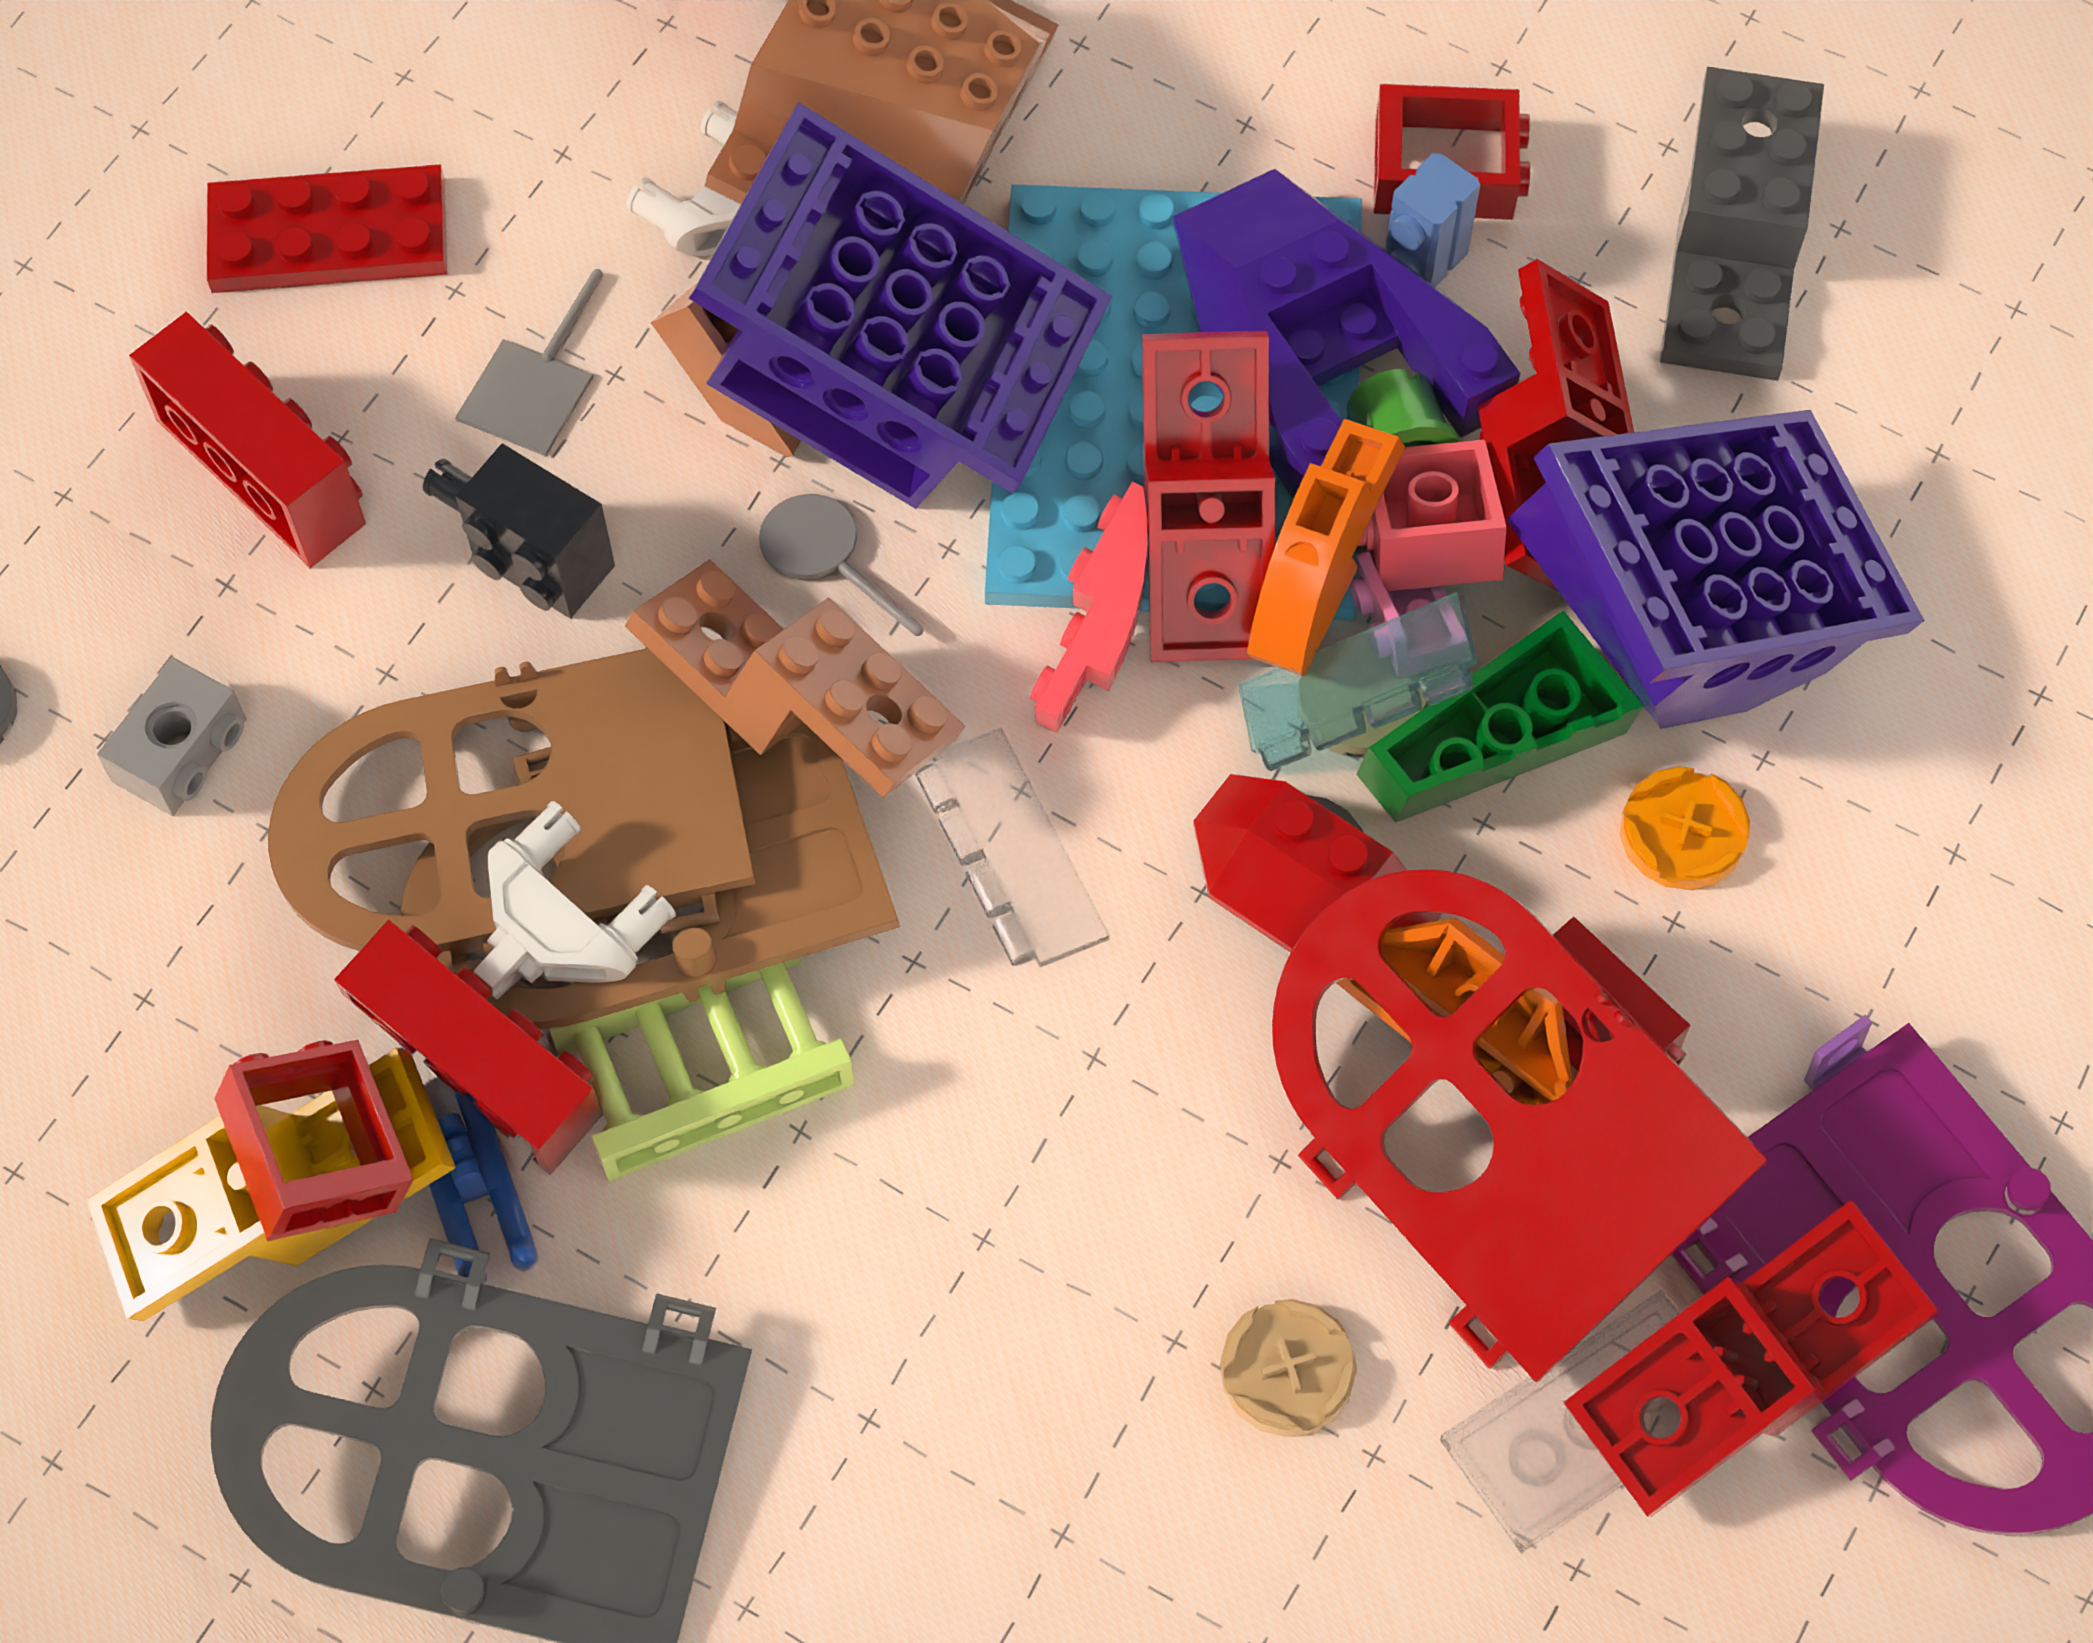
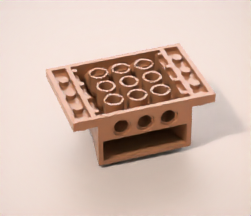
M788 0L750 66L733 131L709 170L704 186L741 204L790 114L799 102L965 204L1053 40L1059 24L1012 0Z

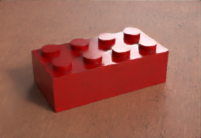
M186 311L129 355L154 417L167 432L311 569L366 525L358 501L363 497V493L348 471V468L352 465L351 458L333 437L328 435L322 439L311 429L313 426L309 417L294 400L288 398L282 402L272 392V384L255 363L249 361L243 365L233 355L234 350L231 344L218 328L212 324L204 328Z

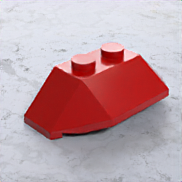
M1230 774L1193 820L1194 833L1209 899L1290 953L1304 930L1334 900L1366 881L1386 874L1407 870L1393 851L1286 781ZM1425 912L1409 914L1395 921L1388 929L1439 921L1442 913Z

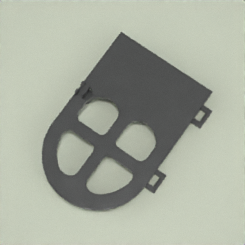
M430 1238L421 1269L401 1265H369L339 1270L318 1277L279 1299L255 1321L237 1344L224 1368L214 1399L210 1427L211 1454L217 1482L229 1511L242 1531L273 1562L309 1582L331 1589L555 1643L678 1642L752 1349L709 1339L716 1307L656 1293L648 1324L482 1284L490 1258L489 1252ZM440 1255L472 1262L469 1276L464 1277L436 1270ZM375 1308H400L412 1313L419 1322L418 1335L401 1394L397 1402L392 1406L377 1408L307 1391L294 1384L290 1373L293 1353L299 1343L319 1327L341 1316ZM670 1310L699 1317L696 1333L663 1325L666 1311ZM482 1328L507 1334L525 1342L535 1353L545 1378V1396L539 1414L523 1430L513 1435L495 1436L447 1425L436 1418L434 1413L435 1403L452 1343L456 1336L464 1330ZM282 1427H302L371 1444L380 1451L381 1463L361 1531L355 1539L346 1543H332L319 1538L293 1520L272 1493L263 1472V1452L269 1438ZM438 1460L491 1474L502 1482L510 1496L512 1516L507 1533L499 1545L486 1558L471 1567L444 1570L414 1563L401 1555L397 1548V1536L415 1473L418 1467L426 1461Z

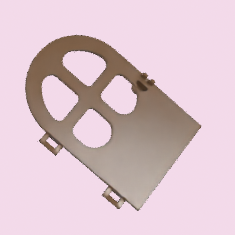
M648 648L536 671L534 666L526 661L519 665L521 675L511 677L505 667H498L495 669L494 681L381 705L347 720L330 731L302 756L289 773L275 800L269 823L268 853L273 874L283 896L297 916L310 928L341 946L360 951L389 919L404 932L411 925H414L430 937L442 950L438 960L456 974L461 967H465L473 973L475 968L484 959L454 965L453 956L484 950V957L486 958L493 950L488 945L487 940L495 932L496 926L493 921L491 899L481 897L475 893L468 845L469 837L476 829L523 818L538 817L547 808V805L554 801L562 806L563 810L560 813L563 815L567 811L577 821L582 831L566 844L563 858L548 881L590 919L621 913L641 893V889L648 885L657 891L655 896L657 900L663 896L673 909L703 902L704 912L669 920L661 928L662 934L719 922L720 918L715 892L756 884L724 720ZM507 717L510 726L517 731L529 732L538 728L545 734L551 744V754L542 772L534 779L520 785L479 794H467L460 789L454 740L457 733L464 727L473 723ZM414 739L420 743L427 789L426 798L421 804L413 808L347 822H333L324 816L322 806L329 788L354 762L372 750L394 740ZM420 840H426L434 844L441 899L433 910L425 914L399 916L370 911L338 895L331 886V873L334 866L344 857Z
M805 723L762 755L755 751L728 724H725L756 884L715 892L720 918L719 922L700 925L699 928H687L679 932L672 943L673 954L645 963L635 964L636 968L625 979L613 982H574L564 987L549 989H530L512 986L497 1000L491 995L487 1001L505 1016L513 1008L516 1009L539 1029L564 1027L593 1020L679 993H683L689 1002H695L700 999V987L711 985L714 994H722L726 989V979L900 928L895 908L842 758ZM551 747L513 757L520 784L529 782L542 772L543 769L530 772L529 766L548 761ZM537 817L523 818L476 829L469 837L470 857L485 842L515 824L524 821H534ZM431 842L425 847L409 875L403 893L401 916L425 914L433 910L440 902L441 892L435 848ZM565 846L554 856L557 868L563 858ZM605 916L591 919L597 925L602 923L607 926ZM470 952L453 956L454 965L469 962Z

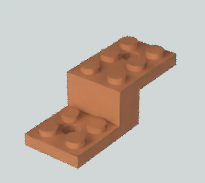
M710 559L635 609L625 624V627L760 755L805 723L883 798L955 742L966 727L829 597L783 629ZM701 627L714 630L722 639L712 640L704 634ZM868 711L881 714L889 723L883 725L878 723L870 716Z

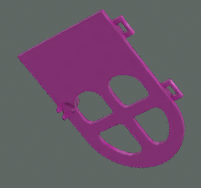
M1907 1023L1749 1135L1748 1138L1769 1161L1690 1236L1672 1256L1704 1295L1727 1277L1742 1283L1852 1200L1940 1310L1941 1313L1933 1318V1321L1944 1333L1948 1346L1943 1354L1887 1393H1875L1863 1386L1856 1377L1821 1402L1831 1416L1818 1424L1811 1432L1850 1481L1857 1478L1870 1467H1873L1884 1481L1904 1499L1944 1522L1968 1530L1998 1535H2029L2069 1526L2093 1514V1432L2079 1433L2064 1423L2018 1367L2013 1357V1350L2017 1344L2068 1307L2081 1304L2093 1309V1240L2053 1194L2047 1176L2040 1170L2032 1168L1912 1025ZM2006 1187L2008 1198L2013 1205L2025 1211H2034V1213L2023 1215L2010 1208L2005 1200ZM1989 1211L2005 1214L2022 1223L2048 1254L2051 1262V1272L2045 1280L1992 1317H1982L1972 1311L1944 1277L1935 1261L1934 1245L1938 1232L1947 1222L1971 1212ZM1694 1244H1696L1715 1268L1707 1275L1703 1274L1686 1252ZM1838 1278L1829 1282L1824 1288L1822 1304L1829 1315L1836 1317L1844 1299L1854 1289L1858 1288L1852 1280ZM1968 1381H1978L1990 1389L2035 1444L2042 1458L2041 1469L2032 1481L2017 1488L2000 1489L1965 1482L1950 1476L1923 1459L1913 1449L1908 1440V1425L1962 1384ZM1840 1428L1843 1429L1862 1453L1853 1461L1831 1435Z

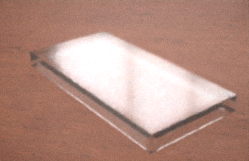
M1663 1290L1658 1291L1579 1343L1539 1382H1535L1529 1376L1441 1435L1440 1442L1521 1554L1623 1486V1483L1563 1402L1679 1314ZM1666 1397L1652 1401L1644 1414L1645 1426L1656 1438H1666L1672 1435L1678 1429L1681 1421L1678 1406L1674 1401Z

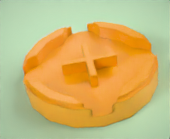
M1677 766L1655 771L1635 786L1622 812L1620 837L1627 857L1644 876L1665 887L1695 890L1715 885L1735 870L1747 847L1750 819L1742 798L1725 780L1713 774H1710V777L1701 773H1694L1695 768Z

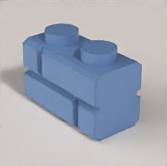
M1433 152L1416 169L1415 176L1410 175L1393 193V210L1390 214L1385 250L1436 287L1446 277L1447 270H1452L1468 254L1480 190L1478 178L1442 153Z

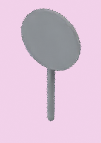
M803 494L782 501L767 514L760 528L759 542L762 554L772 568L786 576L799 579L817 578L838 570L913 635L920 636L923 634L924 628L920 623L846 562L854 551L857 541V530L853 516L843 504L828 496Z

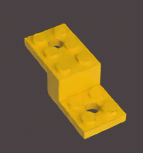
M395 1048L368 1066L414 1180L403 1199L405 1200L452 1171L456 1166L411 1052ZM332 1091L323 1093L291 1114L262 1105L256 1106L284 1182L360 1166ZM221 1116L213 1119L86 1200L126 1317L138 1321L147 1320L248 1256L298 1266L374 1219H365L267 1242ZM173 1211L176 1218L175 1232L171 1239L162 1245L158 1231L163 1224L164 1216L168 1212Z

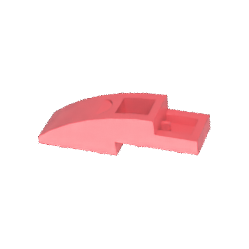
M1133 481L1123 498L1114 494L1106 505L1097 526L1104 533L1095 549L1092 551L1084 547L1073 564L1068 576V581L1074 583L1073 605L1087 611V614L1085 616L1076 612L1072 617L1060 641V645L1067 649L1056 669L1048 665L1044 668L1030 695V699L1037 702L1034 707L1035 722L1055 733H1058L1086 681L1108 692L1110 691L1124 662L1136 628L1143 598L1147 563V511L1144 488Z

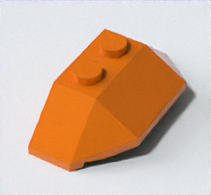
M1457 918L1388 929L1382 940L1381 949L1387 962L1440 1017H1447L1453 1014L1502 965L1505 957L1504 954ZM1344 979L1336 982L1337 985L1411 1042L1408 1035L1356 980ZM1532 988L1524 993L1480 1037L1476 1044V1056L1511 1095L1525 1104L1540 1105L1552 1102L1565 1094L1573 1083L1562 1004L1545 989Z

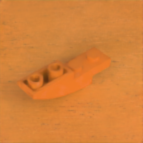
M1344 419L1322 465L1318 466L1310 463L1282 526L1263 582L1247 649V654L1251 658L1305 677L1358 569V565L1352 556L1405 449L1400 437Z

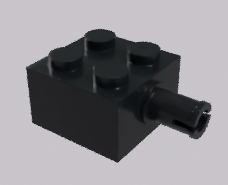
M503 443L473 477L453 466L447 459H440L434 465L435 468L442 472V475L430 468L424 478V493L437 498L461 514L462 528L467 535L472 552L471 559L476 567L494 580H500L504 577L520 587L522 594L532 604L542 610L548 611L552 607L571 619L615 567L602 504Z

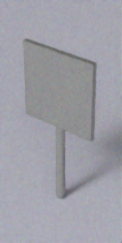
M600 269L592 271L543 354L505 339L502 340L456 415V421L541 455H548L593 379V374L558 361L554 357L603 278V272Z

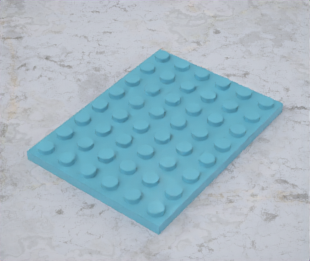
M1011 184L1008 232L1107 292L1112 298L1022 484L1011 493L992 482L985 605L1081 609L1073 605L1074 583L1068 581L1073 564L1084 547L1093 551L1104 531L1097 527L1098 522L1111 497L1115 494L1123 498L1132 481L1144 488L1142 334L1200 332L1173 225V216L1221 193ZM1315 197L1361 231L1362 199ZM1359 367L1318 386L1342 422L1344 419L1348 420L1346 405L1351 393L1359 386ZM1203 381L1193 386L1188 395V402L1194 409L1206 412L1215 409L1221 403L1223 395L1214 382ZM1273 470L1275 476L1276 546L1282 526L1294 499ZM1148 533L1146 573L1140 611L1149 612ZM1356 547V549H1355V551H1354V554H1353V556H1352V558H1353V560L1355 561V563H1356L1355 555H1357V547ZM1209 583L1199 588L1195 594L1194 602L1204 611H1217L1225 606L1230 593L1220 584ZM1350 585L1333 620L1354 621L1356 606L1351 595Z

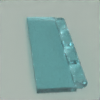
M1455 592L1318 650L1305 677L1276 668L1238 684L1251 751L1255 754L1261 753L1265 767L1269 771H1274L1312 754L1310 739L1306 734L1310 733L1314 747L1318 751H1323L1366 733L1364 714L1361 713L1364 710L1369 724L1376 729L1422 709L1420 693L1417 690L1420 687L1425 701L1430 706L1471 690L1473 682L1470 670L1467 668L1478 664L1463 596Z

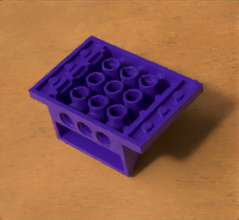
M798 102L688 299L739 329L706 382L707 385L916 509L958 462H961L1011 493L1022 484L1112 296Z
M1811 409L1550 443L1534 457L1546 483L1506 519L1660 729L1747 712L1826 674L1867 641L1908 634L1925 621Z

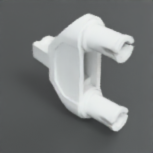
M719 100L712 104L713 109L718 111L719 115L708 108L702 118L700 130L704 135L712 137L724 145L733 131L737 112ZM647 177L638 181L639 186L644 188L645 192L634 185L626 201V207L630 212L638 214L663 230L668 244L677 251L689 256L713 255L741 205L705 186L691 200L681 201Z
M551 801L547 808L513 841L507 838L504 841H498L488 852L492 912L496 930L487 940L488 945L493 950L475 968L473 974L493 992L491 995L496 1000L523 976L530 983L540 975L547 981L594 983L625 979L636 968L635 963L638 961L636 953L669 920L676 916L675 910L663 896L657 900L655 898L657 891L645 885L641 889V893L608 926L602 923L597 925L545 879L541 868L574 836H577L582 831L580 825L567 811L563 815L560 813L563 808L554 801Z

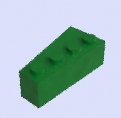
M1561 611L1371 745L1356 775L1396 823L1624 735L1628 732L1644 705L1564 611Z

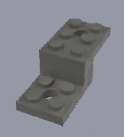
M1707 66L1703 79L1691 174L1678 222L1660 363L1775 381L1779 380L1783 368L1794 268L1808 229L1824 84ZM1751 122L1761 123L1767 126L1772 134L1766 137H1756L1749 134L1743 126ZM1722 307L1730 308L1741 316L1742 321L1736 324H1725L1718 321L1713 316L1712 311Z

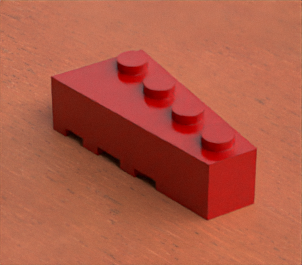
M388 919L334 979L341 993L405 1050L411 1052V1054H414L416 1051L421 1053L425 1057L424 1064L451 1090L461 1096L468 1092L476 1099L474 1102L476 1108L505 1137L515 1138L519 1135L527 1141L535 1154L532 1160L551 1175L603 1116L595 1091L589 1085L594 1075L567 1051L564 1050L556 1058L539 1044L538 1040L543 1036V1033L522 1013L513 1008L505 1016L488 1002L487 999L493 992L467 968L461 967L455 974L436 959L442 950L424 932L414 925H411L404 932Z

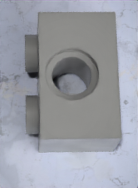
M172 657L99 750L97 756L112 783L167 814L174 816L185 800L193 799L200 792L205 783L207 771L222 751H229L238 742L243 732L244 722L247 719L234 690ZM189 734L184 741L178 744L166 745L169 740L177 735Z

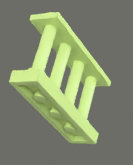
M801 957L726 979V989L722 994H714L711 985L700 987V999L695 1002H689L683 993H679L586 1022L549 1028L558 1056L564 1050L568 1053L579 1050L584 1065L594 1075L591 1083L608 1124L604 1127L603 1132L593 1135L592 1138L608 1182L854 1085L851 1059L842 1038L827 1044L824 1041H817L787 969L801 964ZM760 979L764 981L793 1049L789 1059L766 1068L762 1065H756L726 992ZM701 1002L732 1074L728 1079V1083L705 1092L700 1089H694L665 1018L667 1015ZM639 1026L642 1029L670 1098L666 1103V1107L644 1116L632 1113L603 1041Z

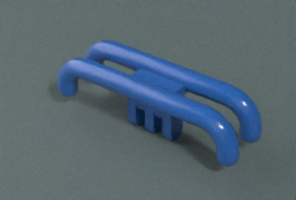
M454 1092L464 1123L458 1113L447 1114L437 1120L456 1168L429 1184L448 1243L479 1250L464 1203L489 1195L512 1264L519 1271H530L537 1265L538 1253L496 1130L487 1121L488 1118L474 1105L476 1099L468 1092L464 1096ZM453 1258L458 1275L468 1277L472 1262ZM485 1272V1276H484V1279H483V1283H482V1284H485V1283H486V1279H487L486 1272Z

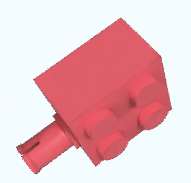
M1485 439L1405 447L1357 545L1364 546L1366 551H1370L1379 578H1381L1387 591L1503 580L1506 523Z

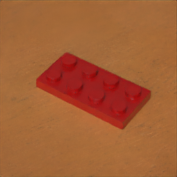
M441 164L207 182V282L211 293L447 275L445 178Z

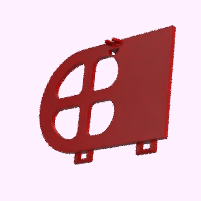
M1430 869L1406 870L1366 881L1344 893L1316 916L1298 939L1284 965L1273 1007L1272 1038L1275 1061L1289 1102L1300 1120L1315 1137L1298 1154V1157L1337 1200L1342 1198L1357 1184L1465 1303L1466 1306L1448 1324L1489 1369L1494 1367L1509 1352L1535 1382H1540L1769 1161L1754 1143L1530 910L1505 891L1485 881L1460 873ZM1433 912L1453 914L1476 922L1490 930L1500 939L1505 951L1504 961L1453 1014L1447 1017H1440L1421 999L1383 956L1381 949L1384 935L1388 928L1403 916L1413 913ZM1344 979L1356 980L1408 1035L1412 1043V1051L1409 1058L1362 1105L1354 1109L1342 1105L1331 1092L1319 1063L1316 1043V1016L1319 1002L1330 986ZM1532 988H1542L1551 993L1577 1021L1583 1039L1581 1064L1572 1085L1558 1099L1540 1105H1528L1518 1101L1480 1062L1475 1050L1480 1037L1524 993ZM1589 1010L1592 1011L1588 1020L1589 1031L1598 1041L1591 1038L1586 1031L1585 1018ZM1439 1080L1451 1082L1483 1116L1493 1134L1492 1157L1483 1174L1471 1184L1447 1192H1432L1415 1185L1390 1159L1384 1145L1385 1134L1388 1129ZM1324 1150L1345 1171L1338 1179L1317 1158ZM1476 1317L1498 1340L1490 1349L1468 1326Z

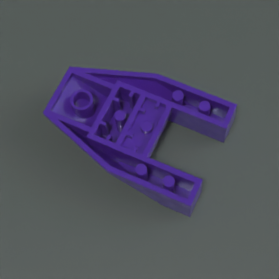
M1276 169L1270 170L1173 216V225L1199 331H1267L1269 460L1271 467L1293 499L1310 463L1318 466L1322 465L1342 424L1341 419L1318 386L1397 348L1414 373L1419 372L1425 375L1433 384L1443 414L1462 438L1481 428L1479 404L1519 383L1521 373L1485 325L1405 263ZM1215 384L1223 395V390L1221 389V387Z

